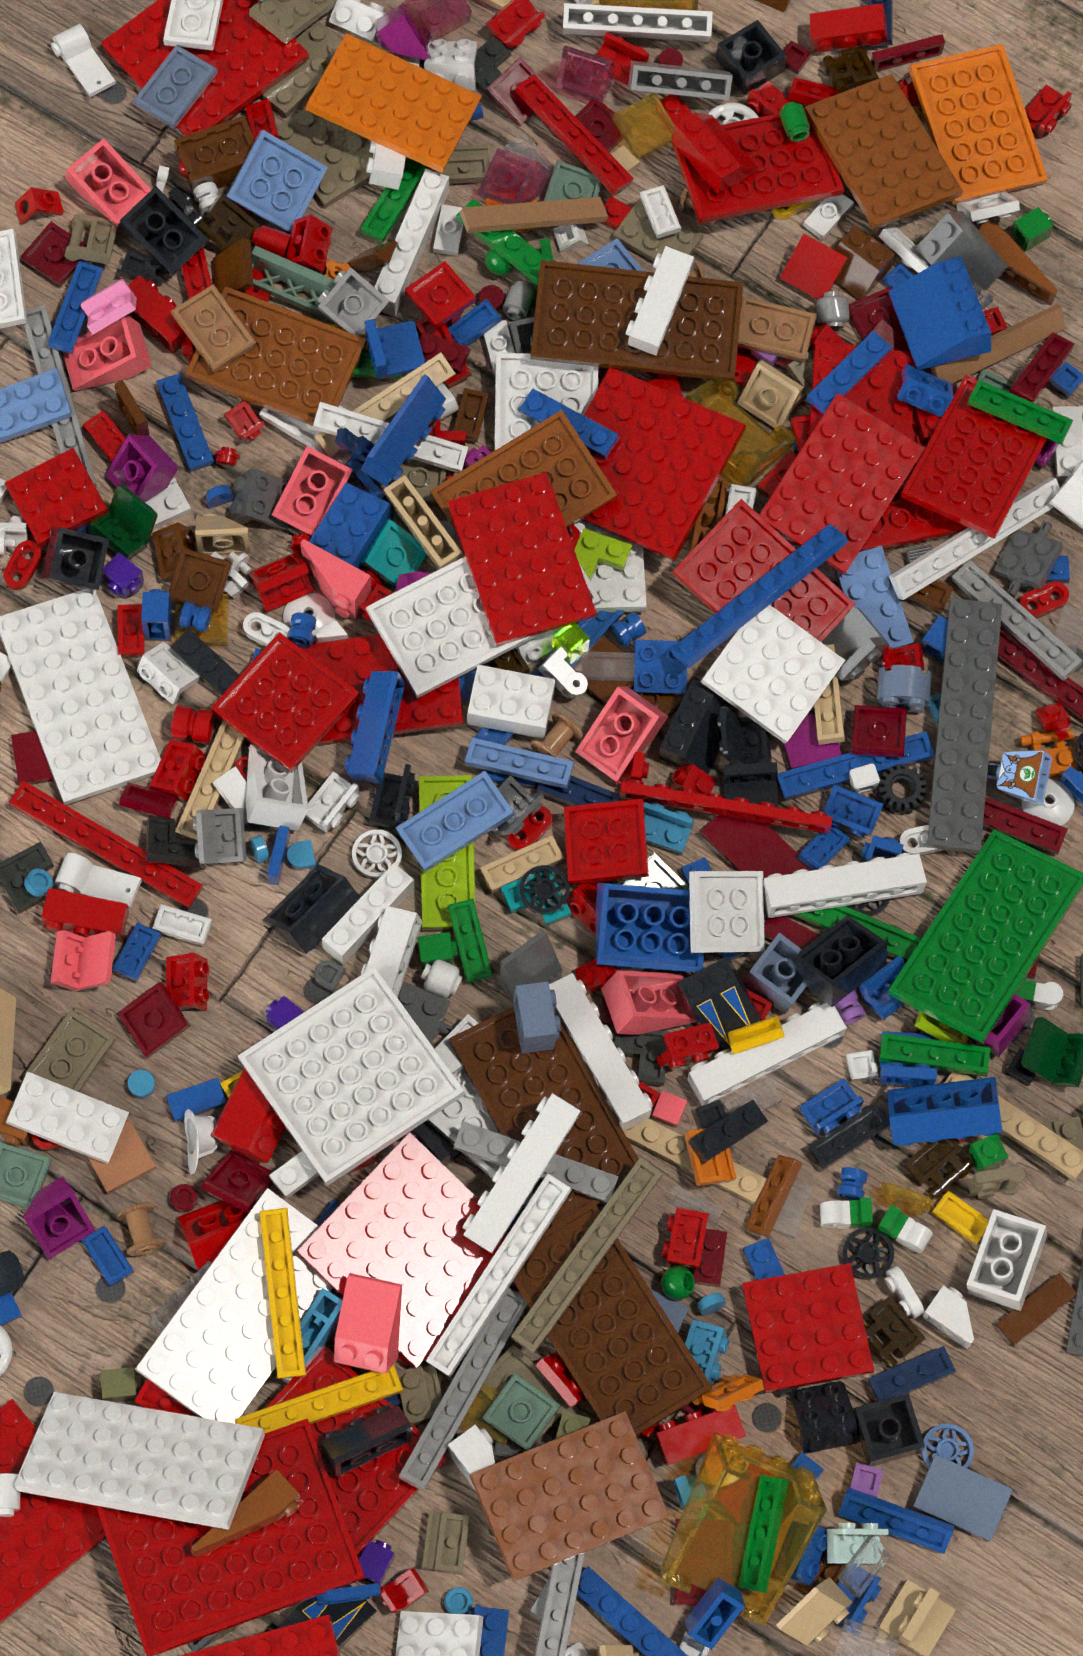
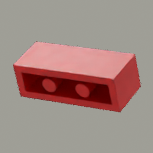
M883 3L809 14L811 42L815 52H829L840 48L852 49L856 46L878 45L888 42L887 19Z
M139 275L128 285L137 298L136 310L129 313V315L168 350L174 353L181 347V342L186 341L185 332L171 314V311L176 308V304L169 296H163L159 293L157 286L148 279L146 281Z
M49 888L41 919L43 925L53 932L66 930L82 937H88V935L92 936L110 931L116 934L115 941L122 942L129 916V908L127 903Z
M734 1404L727 1411H717L711 1408V1412L703 1415L699 1410L685 1415L686 1421L675 1424V1421L671 1420L658 1425L660 1430L654 1432V1436L664 1464L670 1465L746 1437L736 1405Z

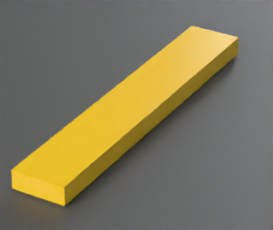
M288 1208L262 1210L259 1212L278 1379L306 1376Z
M393 1364L387 1373L371 1371L234 1420L235 1424L263 1428L264 1433H268L307 1418L309 1423L313 1424L403 1392V1388Z

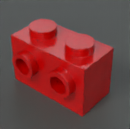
M313 215L294 220L286 259L319 274L323 273L326 267L333 228Z

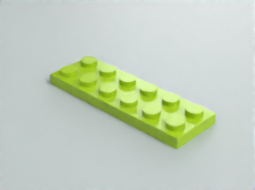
M472 775L419 776L420 812L470 781ZM474 842L427 872H424L421 867L422 931L454 930L447 905L469 899H474L475 903Z

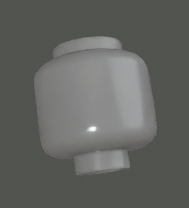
M838 291L825 292L824 297L816 301L817 322L820 325L828 324L833 330L844 328V324L849 321V305L846 297L839 296Z

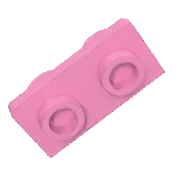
M120 279L81 302V307L88 316V329L92 334H95L136 310L137 298L125 280Z

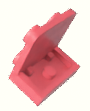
M65 930L58 931L51 983L75 992L108 984L112 976L116 934L108 931L82 937Z

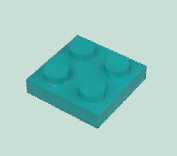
M389 519L385 520L361 564L396 588L398 576L417 571L427 553L415 537Z

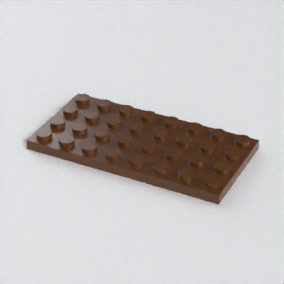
M541 260L530 359L734 382L744 282L688 276L658 353L653 355L629 346V336L626 335V330L630 321H635L638 316L635 308L639 298H645L647 293L644 290L645 283L649 275L654 276V272Z
M514 1006L449 1038L451 1047L499 1134L522 1142L525 1138L521 1134L529 1120L535 1122L540 1114L536 1110L544 1096L550 1098L552 1093L580 1110L579 1117L555 1154L619 1176L613 1194L639 1159L561 1019L559 1040L555 1041V1046L552 1050L521 1054ZM538 1180L537 1184L532 1190L533 1195L535 1194L536 1190L538 1189L543 1180ZM571 1191L549 1225L552 1227L593 1201L597 1206L604 1202Z
M594 1201L547 1229L514 1278L513 1283L530 1309L600 1214V1210ZM617 1238L547 1337L599 1420L602 1421L626 1411L637 1437L709 1392L713 1387Z

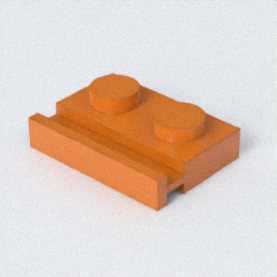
M705 1129L687 1131L684 1137L696 1185L703 1186L724 1181H734L737 1177L730 1149L728 1148L703 1164L688 1141Z

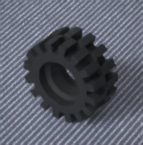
M896 764L895 768L891 766L887 769V772L884 771L877 789L878 800L884 803V809L888 807L891 809L890 813L894 814L895 811H899V815H904V812L907 811L908 814H911L913 809L917 810L920 804H922L927 784L926 780L923 781L924 775L917 773L918 769L916 767H913L911 770L909 769V764H905L904 767H901V764ZM898 781H905L911 786L912 793L906 798H899L893 793L892 785Z

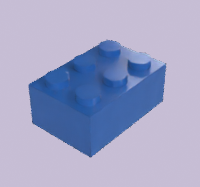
M345 483L309 542L362 570L364 565L361 564V561L385 520H393L395 515L390 503L351 484Z

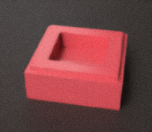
M662 1091L652 1117L677 1127L687 1100Z

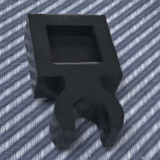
M177 187L168 192L169 199L195 226L203 220L201 215L192 208L193 202L186 193L182 194Z
M127 250L119 276L133 281L140 275L144 279L151 280L156 286H162L163 278L157 277L156 273L165 275L166 269L160 264L150 265L151 258Z

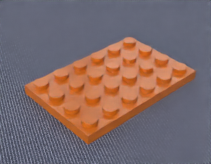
M346 33L307 102L305 110L443 173L482 96Z
M1003 44L910 65L909 72L931 139L963 190L961 197L952 200L953 205L1004 191L1010 192L1044 184L1048 181Z

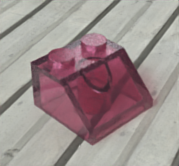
M406 0L402 2L403 7L427 44L467 24L472 14V10L466 0Z
M565 45L556 87L603 102L612 85L615 65L611 60Z
M497 148L477 194L502 204L531 202L541 195L551 172L535 160Z

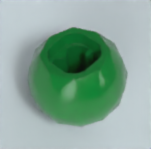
M492 248L487 251L485 266L492 274L504 276L514 269L513 265Z
M673 1266L663 1273L660 1281L661 1290L669 1299L676 1301L684 1300L693 1293L695 1286L694 1276L687 1268Z

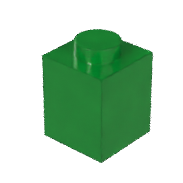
M1037 207L1014 221L1011 234L1026 252L1050 237L1053 223L1047 213H1043Z
M450 932L418 936L421 970L425 969L426 964L432 966L436 960H442L453 965V957L458 956L456 940L451 941Z
M997 1133L972 1143L968 1151L971 1159L975 1162L978 1172L997 1169L1005 1165L1009 1157Z

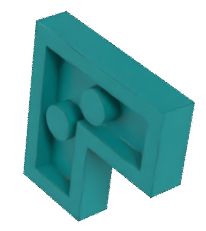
M541 871L540 879L546 878L543 871ZM548 871L550 880L555 878L553 873ZM537 872L532 874L527 881L537 882ZM522 878L501 887V892L511 913L526 908L520 897ZM533 886L525 887L529 890H534ZM556 892L562 900L564 898L562 892ZM525 893L527 900L531 903L534 895ZM553 897L551 901L558 904L556 898ZM539 899L535 901L537 906L541 903ZM545 901V905L542 908H551V906ZM566 903L562 909L555 913L541 915L546 926L570 917L571 911Z

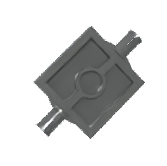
M1043 521L1037 533H1029L1019 529L1014 531L994 569L995 576L1011 582L1006 592L1014 599L1021 586H1031L1042 590L1064 548L1062 542L1047 538L1052 528V524Z
M403 981L398 1000L430 1044H432L439 1033L447 1036L454 1029V1027L444 1023L450 1001Z

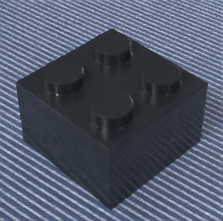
M759 20L754 21L717 44L716 60L725 71H729L732 74V80L744 95L785 70L787 55Z
M62 527L52 528L41 579L81 589L99 590L109 539Z
M909 1393L854 1409L857 1420V1432L868 1466H876L916 1455L924 1450L925 1444Z

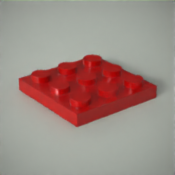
M74 448L4 482L39 548L49 544L52 528L62 527L76 530L109 513L107 506Z
M643 799L564 807L568 882L570 885L649 877Z

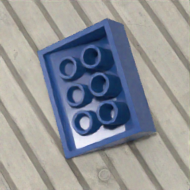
M962 256L937 262L889 290L890 299L917 370L991 352V331Z
M598 883L595 909L596 964L698 972L703 969L704 953H691L690 890Z

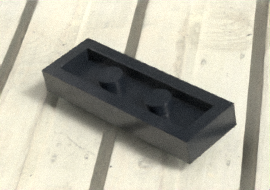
M189 628L171 647L222 695L240 676Z
M752 1099L691 1138L688 1143L701 1162L705 1164L769 1121Z
M873 1103L809 1145L808 1150L824 1171L889 1128L890 1122L878 1105Z

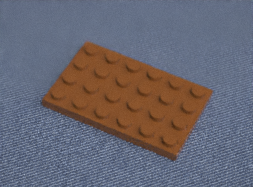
M892 74L805 106L804 110L809 123L873 230L961 197L962 188Z
M225 286L221 295L254 338L257 346L215 373L196 349L185 373L186 378L312 426L320 402L339 407L366 347L367 339Z
M562 410L430 490V494L456 534L447 501L544 472L548 474L567 528L617 498L616 492Z
M626 1411L469 1475L513 1582L670 1517Z

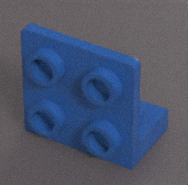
M375 319L364 321V334L367 339L376 379L411 372L425 363L414 321L386 327H376Z
M635 640V692L686 693L687 667L676 659L671 652V648L680 641Z
M888 1031L881 1033V1039L883 1033L935 1040V1037L930 1034ZM880 1062V1085L915 1087L932 1085L937 1080V1069L930 1068V1065L927 1064L907 1066L898 1062Z

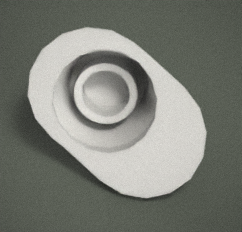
M188 1109L185 1112L184 1123L188 1148V1168L190 1174L193 1175L197 1168L198 1159L212 1154L217 1149L220 1141L211 1136L217 1123L216 1119L212 1116H194L193 1112Z

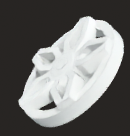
M367 831L360 835L353 845V863L362 875L369 878L379 879L386 872L381 864L386 863L389 868L391 866L389 859L397 856L395 864L399 866L401 863V845L397 838L387 831ZM378 835L381 843H375ZM373 836L370 841L371 845L361 843L366 838ZM383 836L390 839L395 845L387 844L384 846ZM357 848L367 849V850H366V853H363L362 851H360V850L357 849ZM388 850H397L391 854L387 852ZM356 853L365 858L361 865L357 860ZM370 862L372 865L365 870L366 864ZM377 865L378 870H380L381 872L374 873L371 871H373L375 869V866Z

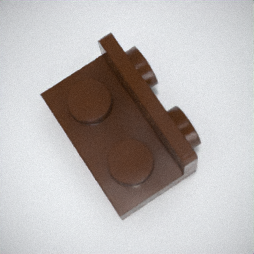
M179 522L152 533L161 580L165 582L173 580L182 548L196 551L194 532Z

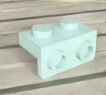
M838 1523V1529H827V1563L880 1564V1535H889L888 1529H878V1523H861V1529H855V1523Z

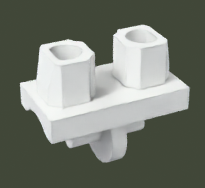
M12 516L9 523L0 522V554H6V547H16L19 543L28 540L27 525L24 523L22 516Z
M216 551L211 555L213 557L226 560ZM232 552L228 556L233 561L230 572L231 578L227 582L225 591L233 598L242 593L244 589L250 592L254 587L239 573L242 570L245 574H248L252 570L247 565L250 557L246 553L238 556Z

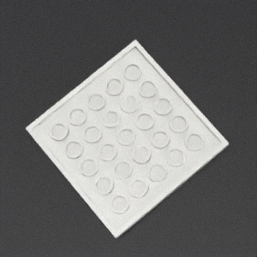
M375 967L238 1055L244 1068L327 1186L466 1095L464 1089Z

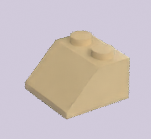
M829 1577L814 1587L776 1626L805 1645L810 1644L814 1640L819 1643L830 1633L827 1627L833 1621L838 1625L849 1614L847 1608L853 1602Z

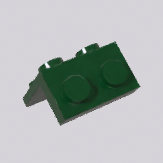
M120 484L115 489L108 509L109 513L91 522L88 530L95 536L109 539L108 547L116 554L119 552L129 560L146 549L158 515L151 506L146 504L124 484Z
M1037 1017L1021 1061L1022 1066L1055 1087H1079L1083 1077V1034L1067 1033L1044 1017Z

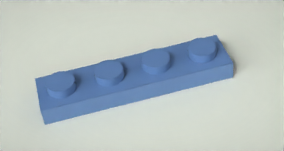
M471 738L465 758V765L567 789L574 768V761Z

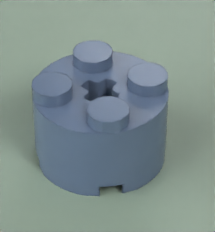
M892 665L890 671H885V667L880 668L877 702L881 704V707L908 708L907 711L910 713H923V708L930 704L931 671L927 670L926 674L921 673V667L910 665Z

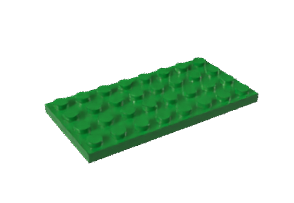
M994 829L982 846L980 853L976 855L889 988L888 995L984 1043L1082 890L1083 873Z

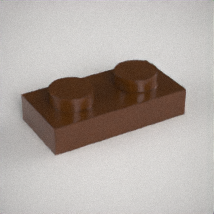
M464 388L453 431H466L467 441L478 443L489 400V393Z
M935 580L907 599L943 613L953 587Z

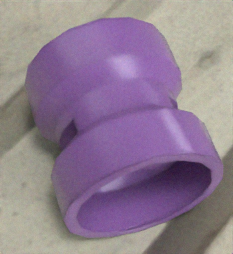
M855 990L834 1005L846 1026L859 1021L866 1015L863 1007L857 1003L858 997Z

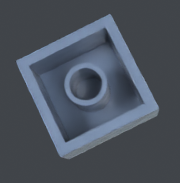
M778 933L742 982L759 996L773 1002V1006L785 1015L807 986L793 963V957L801 952L802 949L781 933Z
M548 981L518 985L515 988L513 1006L521 1054L554 1049L555 1041L559 1040V1032H561L559 1015L554 1016V1006L557 1005L555 990H550Z

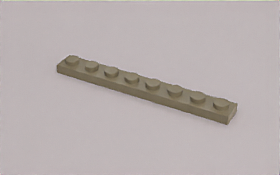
M639 1158L512 1334L511 1338L533 1354L536 1353L663 1176L661 1171L642 1158Z

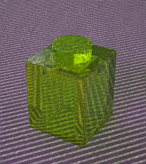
M576 623L567 625L553 635L552 648L556 651L562 647L568 654L564 660L570 666L589 650L590 637Z

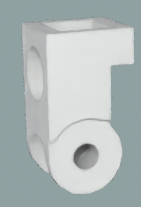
M560 647L547 658L538 670L546 678L555 679V687L564 696L575 698L587 689V679L569 666L564 660L568 654Z

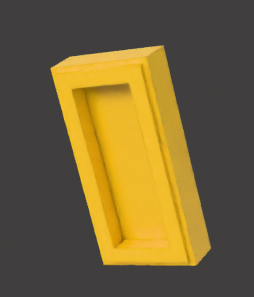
M774 1016L727 1033L733 1054L785 1037L779 1016Z
M950 1191L942 1197L931 1213L975 1245L984 1236L989 1223L987 1217Z

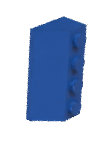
M424 374L368 454L361 468L363 472L386 487L391 480L395 482L399 479L404 471L400 468L404 461L410 462L418 451L415 445L419 439L422 442L426 440L432 430L428 426L433 419L438 422L446 410L442 407L446 398L429 376Z
M371 671L370 678L365 679L363 693L366 696L364 704L360 703L357 712V719H360L358 729L353 730L351 744L354 745L352 755H347L345 770H348L347 774L352 779L382 785L406 684L399 672Z
M996 1077L887 1090L893 1145L908 1146L917 1142H938L942 1139L950 1138L965 1139L968 1136L975 1135L991 1136L995 1133L1003 1132Z

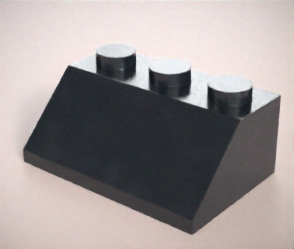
M691 681L660 746L658 759L677 767L693 764L709 775L720 751L719 742L722 740L721 730L717 723L720 707L726 706L736 715L738 710L710 688Z
M318 864L263 920L293 948L307 954L317 947L319 941L361 897L345 876Z
M846 915L794 956L793 963L811 993L833 1007L886 965L888 942Z
M385 1405L374 1412V1416L366 1420L364 1417L358 1418L349 1424V1428L341 1432L337 1429L324 1436L325 1440L321 1441V1449L336 1478L412 1441V1425L398 1405L392 1407Z

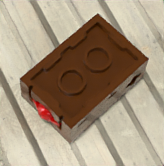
M245 116L174 140L175 153L180 164L179 170L185 176L192 194L193 190L202 183L213 182L218 188L234 182L255 142Z

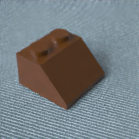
M855 225L835 249L837 252L848 257L835 283L857 300L862 299L892 269L895 253Z

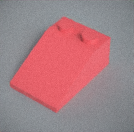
M104 138L66 169L65 179L82 198L116 226L120 225V219L151 191V188Z
M128 315L95 334L89 331L80 336L73 354L62 351L74 391L131 378L152 367L140 323Z
M306 446L272 516L313 536L347 482L353 469Z
M303 539L301 542L302 560L306 563L309 574L332 604L337 614L343 618L350 617L357 620L362 612L360 606L366 602L372 592L371 575Z
M617 687L575 752L618 782L633 764L635 752L642 753L668 716L629 687Z
M618 970L601 988L617 1034L640 1035L697 1022L698 1018L678 984L679 981L684 979L683 975Z
M349 1273L335 1336L334 1362L381 1373H387L398 1359L402 1284Z

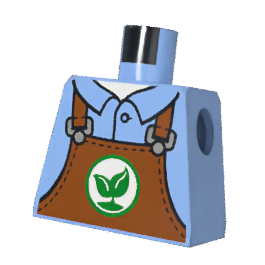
M1041 750L1005 752L1001 764L989 763L987 778L998 780L997 789L1007 795L1043 805L1053 757Z

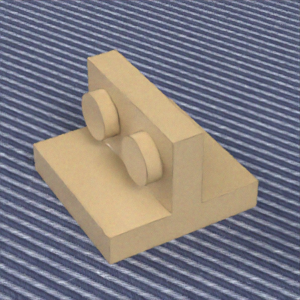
M761 360L757 363L737 404L780 431L784 427L791 411L800 405L805 397L801 393L804 387Z
M907 1579L878 1629L918 1655L929 1656L956 1609L938 1598L940 1593L930 1587L926 1591Z

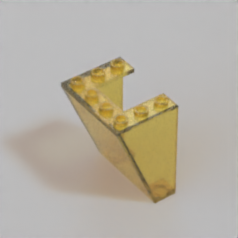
M715 1432L660 1568L663 1583L689 1593L691 1590L690 1583L708 1590L717 1577L741 1591L745 1607L739 1615L765 1626L827 1511L814 1473L802 1466L796 1468L789 1465V1462L780 1456L775 1455L773 1458L766 1455L762 1449L755 1445H749V1447L743 1445L730 1434H724L723 1436ZM760 1474L789 1480L767 1593L738 1587Z

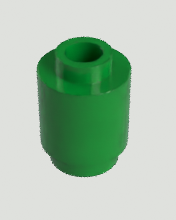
M796 102L785 104L779 115L787 137H790L793 142L804 140L810 135V124L803 105Z

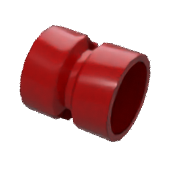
M177 705L172 720L171 738L187 740L189 737H192L193 742L209 744L215 714L211 710L198 709L194 712L192 707Z

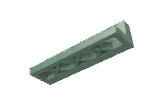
M254 247L251 253L252 271L256 269L263 272L266 279H253V288L331 321L317 309L320 305L317 299L325 289L331 291L336 286L333 279L260 247ZM283 281L287 283L289 289L278 290L273 282ZM306 291L310 293L312 299L301 300L298 298L297 292Z

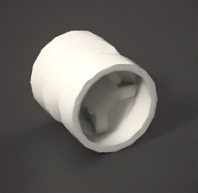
M213 182L202 183L193 190L194 198L199 202L198 208L203 217H208L205 214L219 193L216 184Z

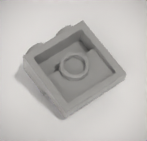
M352 268L347 272L342 269L333 280L336 286L331 291L325 289L317 299L320 303L317 309L346 332L361 336L364 332V321L375 319L388 304L389 300Z

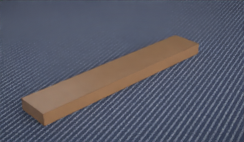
M601 197L462 207L460 211L467 233L606 222L608 218Z
M1056 304L992 335L991 352L931 367L932 375L953 384L963 379L965 375L974 374L1049 337L1052 332L1056 334L1064 330L1065 323L1062 307Z

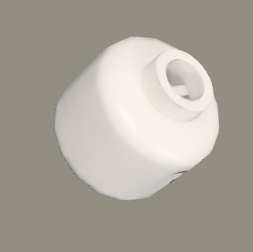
M436 960L432 966L426 964L421 979L425 980L424 990L446 999L449 995H455L462 976L459 975L458 967L442 960Z

